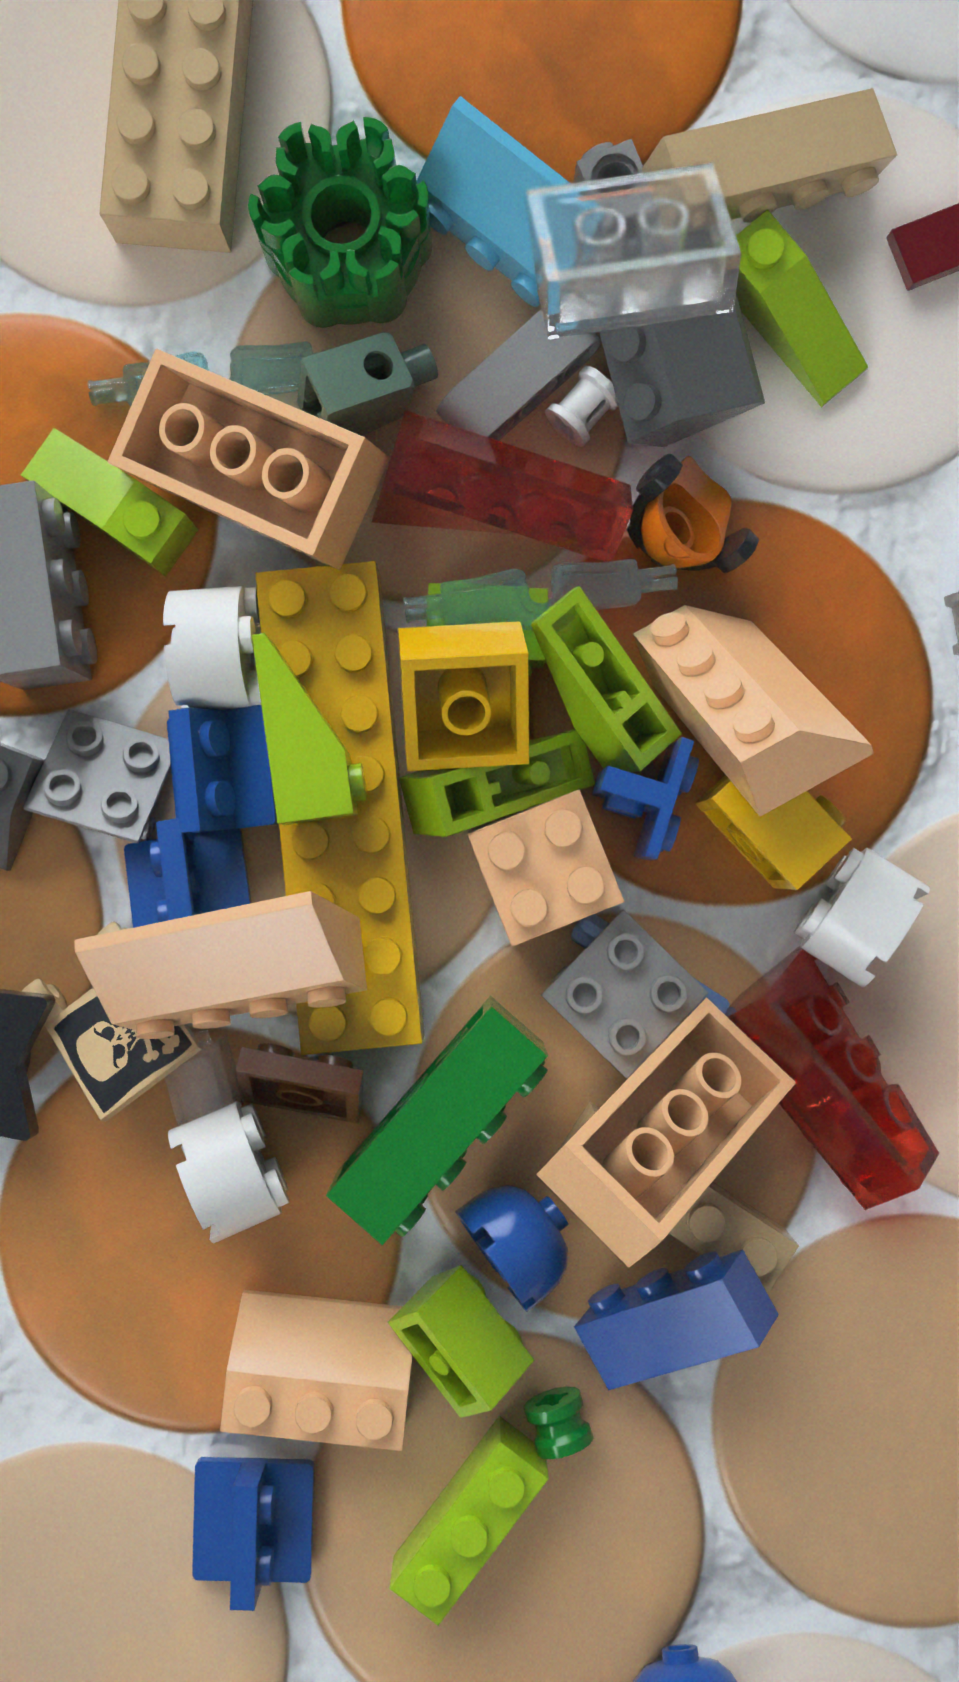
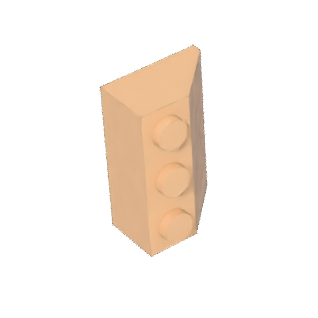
M244 1289L226 1371L220 1432L402 1451L413 1355L387 1322L403 1306Z

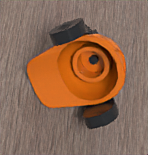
M667 454L657 460L639 480L636 486V491L639 494L631 508L630 523L627 531L636 548H640L651 558V562L670 572H675L679 569L699 571L718 567L723 573H728L742 565L754 553L759 538L750 529L743 528L725 538L732 505L731 496L722 486L705 474L691 456L685 457L680 462L674 455Z

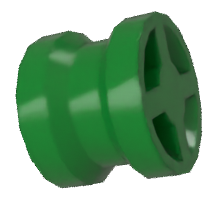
M565 1386L550 1389L535 1395L525 1403L524 1412L527 1422L535 1425L537 1431L534 1445L540 1458L551 1460L567 1457L585 1449L593 1441L590 1423L582 1420L580 1414L583 1400L578 1388Z

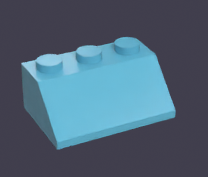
M460 96L452 105L417 178V184L424 180L428 189L431 227L443 235L450 231L466 244L465 249L478 265L488 271H492L495 267L512 281L511 286L513 290L529 305L538 307L542 304L545 306L560 296L565 300L584 277L583 270L592 266L597 261L606 211Z

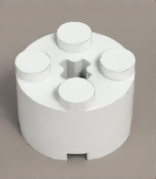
M244 586L168 592L164 604L163 626L175 625L172 630L171 645H164L169 687L176 706H181V709H230L261 705L252 635L256 634L255 623H260L257 587L245 588Z
M867 847L862 852L853 848L847 856L844 855L825 883V885L834 890L827 902L820 898L816 905L812 904L794 931V934L803 939L800 948L861 987L867 986L875 977V975L866 970L867 967L870 968L875 958L877 957L886 963L895 952L924 905L916 899L929 894L930 891L929 886Z
M235 1101L168 1131L171 1149L182 1144L181 1148L186 1161L177 1164L176 1167L200 1225L203 1229L211 1226L209 1239L213 1244L281 1214V1206L289 1203L286 1193L288 1186L276 1157L265 1161L260 1149L266 1147L263 1138L266 1135L253 1103L241 1108L240 1104Z

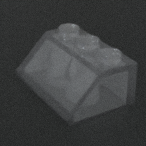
M713 163L526 190L537 292L548 339L733 312L741 251Z

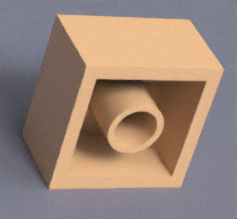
M580 789L467 834L512 947L624 902Z

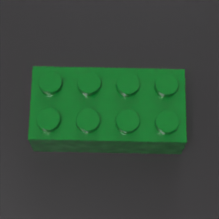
M490 996L337 1170L326 1196L381 1245L394 1232L404 1237L424 1214L426 1208L423 1206V1203L427 1199V1194L436 1185L444 1191L463 1170L467 1163L463 1157L467 1153L466 1149L477 1138L482 1144H485L502 1126L507 1118V1115L503 1113L506 1108L505 1105L514 1094L518 1092L523 1098L526 1097L543 1079L548 1071L543 1066L545 1064L544 1060L548 1057L543 1041Z

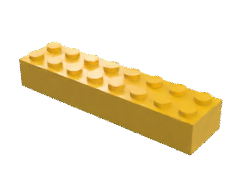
M376 561L343 564L340 570L328 565L255 572L261 633H265L286 660L349 752L351 764L362 763L367 792V800L356 801L358 815L291 825L279 824L286 896L312 891L360 918L367 990L346 994V1002L341 1005L317 1008L308 1006V1001L296 1003L301 1055L422 1044L425 1036L401 784L399 781L400 774L381 576Z

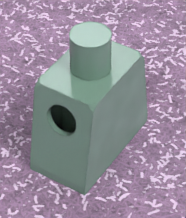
M382 332L302 358L297 403L302 411L363 436L406 415L414 388L438 378L437 365L431 350L426 344L400 353L393 336L389 332Z

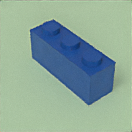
M743 1249L719 1257L716 1251H712L695 1258L684 1269L669 1273L667 1268H660L648 1273L633 1286L621 1289L619 1284H612L602 1288L589 1298L588 1304L590 1308L576 1323L574 1328L608 1390H612L758 1348L779 1314Z

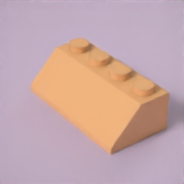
M684 605L671 613L659 616L653 623L633 633L655 689L759 816L766 814L874 754L872 745L752 621Z
M312 891L75 940V953L111 1024L136 1030L137 1038L140 1039L169 1037L175 1034L174 1026L193 1023V1027L198 1029L224 1027L231 1024L230 1016L250 1012V1017L252 1018L278 1017L288 1013L287 1005L308 1001V1006L310 1007L337 1006L346 1002V994L367 990L360 918Z

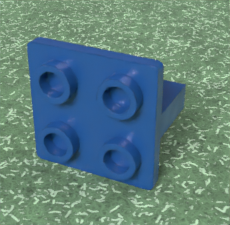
M254 705L227 710L203 708L169 710L167 731L176 818H179L180 833H201L277 825L262 706Z
M681 737L667 747L657 781L611 766H607L598 773L592 795L604 799L601 809L635 819L636 816L642 817L643 811L647 812L634 857L643 860H657L660 852H663V850L670 852L681 821L680 816L672 814L677 796H680L682 792L688 793L690 791L699 764V758L690 755L694 744L693 740Z
M179 818L156 822L158 839L141 841L139 844L130 843L124 847L133 928L252 903L243 837L240 829L180 833Z
M200 1457L197 1460L194 1481L192 1576L197 1581H231L230 1610L255 1611L262 1586H271L272 1582L307 1583L310 1580L313 1549L314 1462L311 1459Z

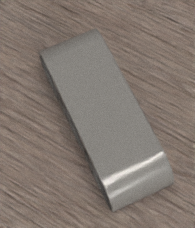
M562 296L557 297L538 311L462 379L443 398L436 412L474 455L480 456L500 441L577 372L594 355L602 341Z

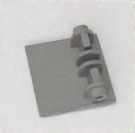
M68 709L23 809L139 844L140 839L149 840L155 824V818L150 817L171 768L169 741L164 737Z
M623 909L569 966H564L550 981L552 984L541 996L628 1079L709 992Z

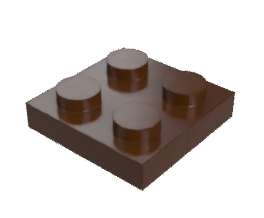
M269 1043L259 1044L257 1050L241 1047L235 1071L244 1102L359 1123L363 1104L364 1070L354 1069L352 1061L332 1055H321L317 1061L293 1057L294 1052L291 1049Z

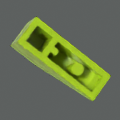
M768 209L724 245L741 312L821 407L867 370L868 365L807 255Z
M53 428L21 476L28 481H36L49 494L57 498L63 506L166 577L199 529L184 512L141 482L107 463L108 461Z
M580 586L574 587L531 623L571 722L603 769L611 766L627 772L641 771L682 734Z
M265 633L253 634V648L277 823L291 825L358 815L356 801L367 800L362 763L351 764L349 752L270 638Z
M575 729L529 740V764L422 770L399 777L413 834L448 837L559 798L576 790H582L595 785L586 744Z

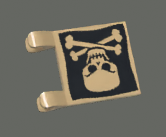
M111 922L98 935L127 928H121L118 923ZM39 978L22 990L23 992L50 994L56 999L44 1025L100 1121H108L202 1050L187 1024L174 1026V1035L159 1039L137 1038L136 1030L111 1024L93 988L68 1007L58 987L53 984L46 985Z

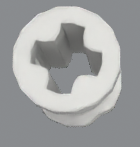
M586 365L579 372L578 383L559 404H550L545 410V415L552 426L564 438L579 447L585 446L590 440L588 432L608 409L616 410L618 407L613 383L600 371Z

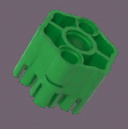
M363 117L365 139H359L358 127L353 120L340 127L337 131V145H332L330 133L323 127L311 124L308 130L311 143H306L301 122L287 126L278 136L281 147H276L275 161L279 175H270L257 185L263 205L258 196L250 194L249 214L268 267L280 278L286 292L297 303L302 317L316 327L327 328L336 324L355 325L370 321L388 323L395 320L404 311L407 296L418 280L421 267L428 261L432 252L427 186L424 180L417 184L416 173L405 166L396 165L392 139H389L388 128L381 121L371 117ZM353 222L366 228L362 236L355 241L345 244L331 243L324 239L328 230L340 223Z

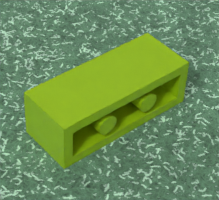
M498 1416L393 1556L389 1589L439 1626L548 1481L547 1459H542L537 1455L534 1442L501 1416Z

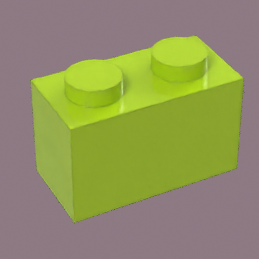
M462 1265L432 1276L387 1322L460 1418L491 1411L534 1361L533 1357L523 1346L519 1332L500 1316L487 1299L485 1289L480 1281L469 1274Z

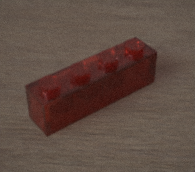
M405 410L371 523L518 534L612 564L633 512L630 484Z
M799 946L744 990L730 1005L725 1015L796 1082L779 1102V1105L838 1176L841 1183L851 1192L864 1210L918 1190L940 1153L899 1084L888 1085L881 1074V1063L878 1058L881 1053L870 1035L860 1038L842 1008L849 1004L850 1001L839 983L836 982L829 986L815 963L817 958Z

